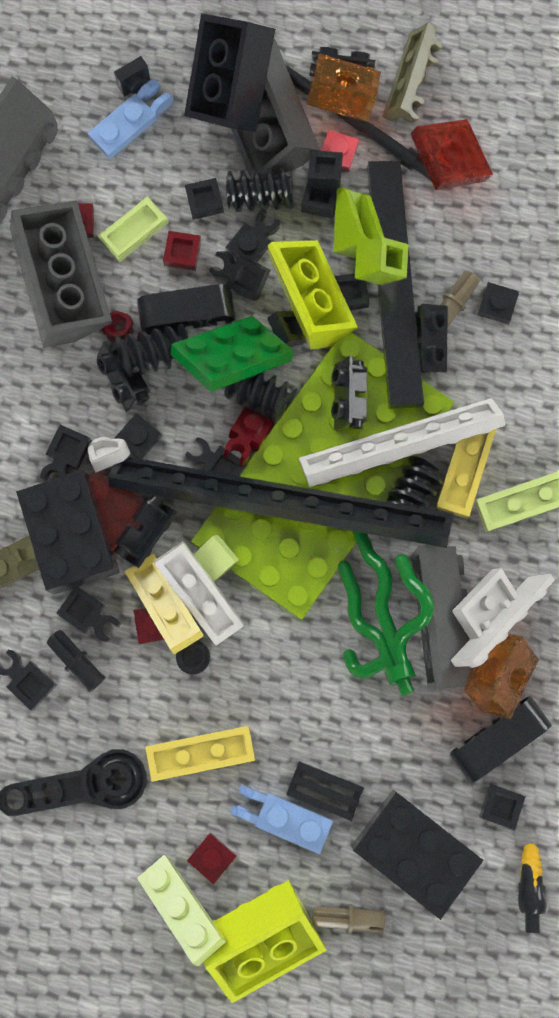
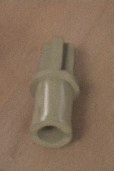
M464 271L450 292L444 293L442 296L443 302L441 305L448 306V327L457 314L466 309L464 304L480 283L479 278L474 273Z
M348 904L347 909L317 906L313 910L312 921L315 927L346 929V934L350 935L352 931L383 934L385 912L381 909L353 908L352 904Z

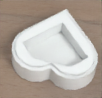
M108 437L97 438L89 444L87 449L95 472L124 461L130 454L126 442L119 438L112 440Z

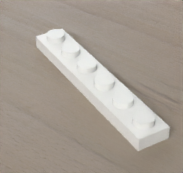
M490 398L300 457L299 461L309 487L326 484L331 480L346 475L358 474L363 470L378 465L390 464L410 455L422 454L442 445L454 444L474 435L489 433L494 429L505 426L504 414L494 400Z

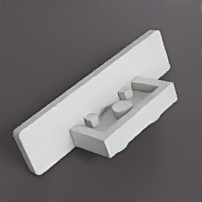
M502 568L492 569L452 610L470 638L451 659L455 667L470 666L473 668L483 664L488 659V653L495 645L508 637V631L515 623L524 619L528 614L527 610L546 595V589L555 580L551 574L530 576L515 590Z

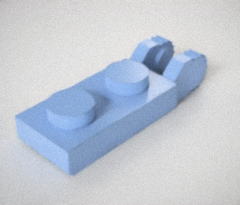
M152 79L147 84H144L137 94H133L87 133L89 139L109 160L157 121V117L173 104L174 98L169 92L158 97L150 108L145 104L161 88L160 83L156 79Z
M241 784L238 792L246 798L254 799L264 804L259 815L248 811L247 808L240 805H233L230 811L231 814L254 823L255 827L320 855L333 823L332 819L269 792L265 794Z

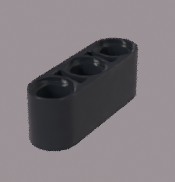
M226 284L153 293L137 299L140 328L147 335H150L153 329L161 330L162 333L163 329L167 326L172 327L174 331L179 324H182L184 328L193 326V329L216 326L218 325L217 322L225 321V324H229L236 319L231 287Z
M528 696L520 701L521 705L514 709L512 707L492 721L493 725L489 728H482L464 741L465 745L460 749L456 747L449 753L470 784L487 775L552 726L532 696Z

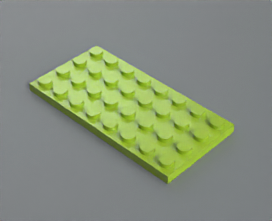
M351 332L345 338L335 342L287 408L282 419L276 423L266 437L259 451H256L250 459L241 477L385 501L389 497L390 489H395L396 479L404 476L402 468L406 465L411 466L408 461L409 456L398 459L390 464L378 465L363 470L358 474L346 475L331 480L326 484H318L309 487L303 474L299 458L448 412L455 402L422 380L423 407L389 409L384 354ZM348 356H353V361H363L364 367L367 368V392H355V397L367 398V422L363 423V429H351L350 424L335 430L334 419L331 416V406L334 401V385L331 380L332 371L336 363ZM216 507L191 541L192 544L200 549L212 536L218 534L239 559L230 570L301 621L338 570L339 562L345 560L356 544L354 535L350 530Z

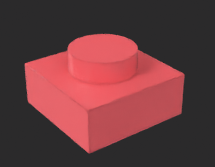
M328 130L321 151L343 152L342 171L349 172L359 139Z

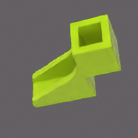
M344 187L338 188L333 253L356 259L355 279L382 285L407 278L409 244L384 237L370 195L351 191Z

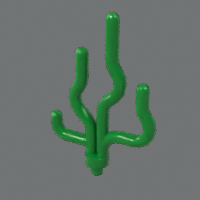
M352 531L363 559L376 571L379 582L374 608L381 630L368 624L362 617L360 588L350 563L343 560L338 564V571L348 596L347 613L354 630L363 637L373 641L380 656L361 665L356 653L351 649H347L343 652V660L348 671L354 677L360 679L369 678L385 669L389 685H397L401 697L408 696L415 692L410 680L415 678L416 674L411 662L408 660L406 644L412 635L423 630L431 622L435 607L433 596L428 587L415 576L408 557L404 554L397 555L395 564L406 588L418 598L420 612L416 617L404 623L396 630L388 607L393 582L391 570L386 561L374 551L368 534Z

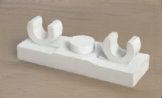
M184 541L155 560L154 564L215 645H218L244 627V622Z

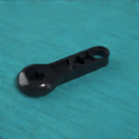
M112 749L102 753L82 770L5 786L0 791V810L8 816H19L84 802L109 809H124L134 805L142 797L146 787L147 773L143 762L134 753L124 749ZM114 769H119V774L124 773L126 776V781L121 783V789H116V784L111 785L109 782V777L115 774ZM47 783H49L50 788L57 789V795L52 797V802L49 801L48 797L33 800L32 793L45 790ZM13 789L19 790L24 796V803L20 809H12L7 803V795Z

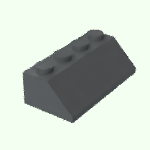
M275 39L273 40L256 132L231 128L250 178L254 169H257L261 178H264L267 168L271 169L274 176L278 175L280 167H284L285 172L299 168L309 161L310 150L321 151Z
M12 76L0 93V222L3 221L7 214V205L11 198L21 193L24 187V178L29 170H34L38 166L46 143H52L58 132V124L52 110Z
M77 200L11 210L10 232L43 348L77 342L111 324L112 319Z
M428 545L418 546L411 554L413 571L417 579L428 587L435 605L431 622L421 630L428 690L474 686L473 679L478 678L477 667H455L451 662V659L470 640L452 612L468 595L466 589H461L460 575H464L462 555H457L456 546H447V548ZM417 598V606H418V614H419V612H420V603H419V600H418V598Z

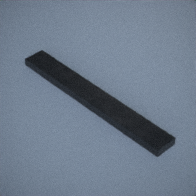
M368 161L369 195L372 198L384 237L408 244L400 161ZM408 247L407 278L382 285L377 284L389 409L421 408L424 405Z

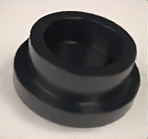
M197 640L176 653L177 665L187 674H199L210 663V651L204 643Z

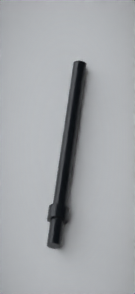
M286 65L296 88L401 160L400 164L410 171L416 170L433 183L437 180L441 171L422 159L421 153L412 147L406 148Z

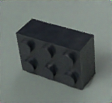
M201 13L184 116L228 128L256 132L276 29L251 22Z
M83 469L16 491L47 592L58 594L120 573L91 477Z
M395 790L390 792L351 845L355 853L440 920L484 861Z

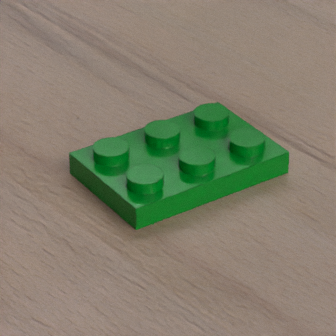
M250 316L171 344V356L210 392H213L292 361L293 349L254 316Z

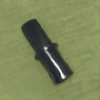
M58 630L49 637L47 645L66 665L64 669L67 672L70 670L86 687L89 693L106 679L86 657L87 652L85 650L81 652L64 631Z

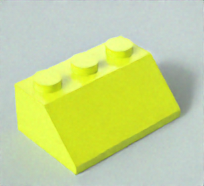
M318 240L271 242L268 245L271 264L310 349L332 347L336 341L345 338L358 328Z
M287 880L280 885L272 887L257 898L241 904L237 909L221 918L213 920V923L226 942L204 961V965L231 1003H234L327 950L313 926L301 899L290 881Z

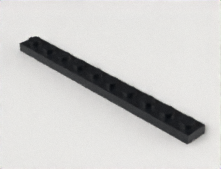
M127 457L124 461L114 465L108 476V484L111 488L444 548L448 546L453 521V514L132 457Z

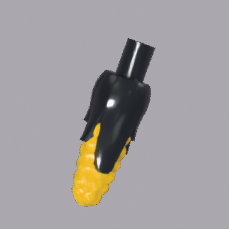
M529 843L524 846V852L522 853L518 906L520 912L525 913V932L540 933V914H545L547 908L546 886L543 884V870L541 868L542 863L540 861L539 849L535 844Z

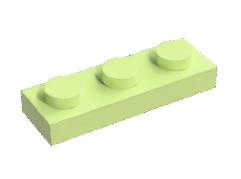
M559 471L476 499L475 505L486 533L559 508Z
M163 855L137 878L192 964L200 966L226 942L169 857Z

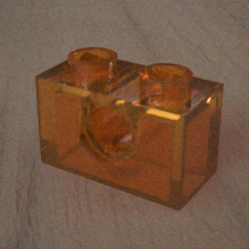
M319 54L311 77L306 105L368 122L377 99L381 71Z
M508 634L504 641L496 644L488 653V659L483 664L474 668L463 690L481 712L511 719L539 659L523 637Z

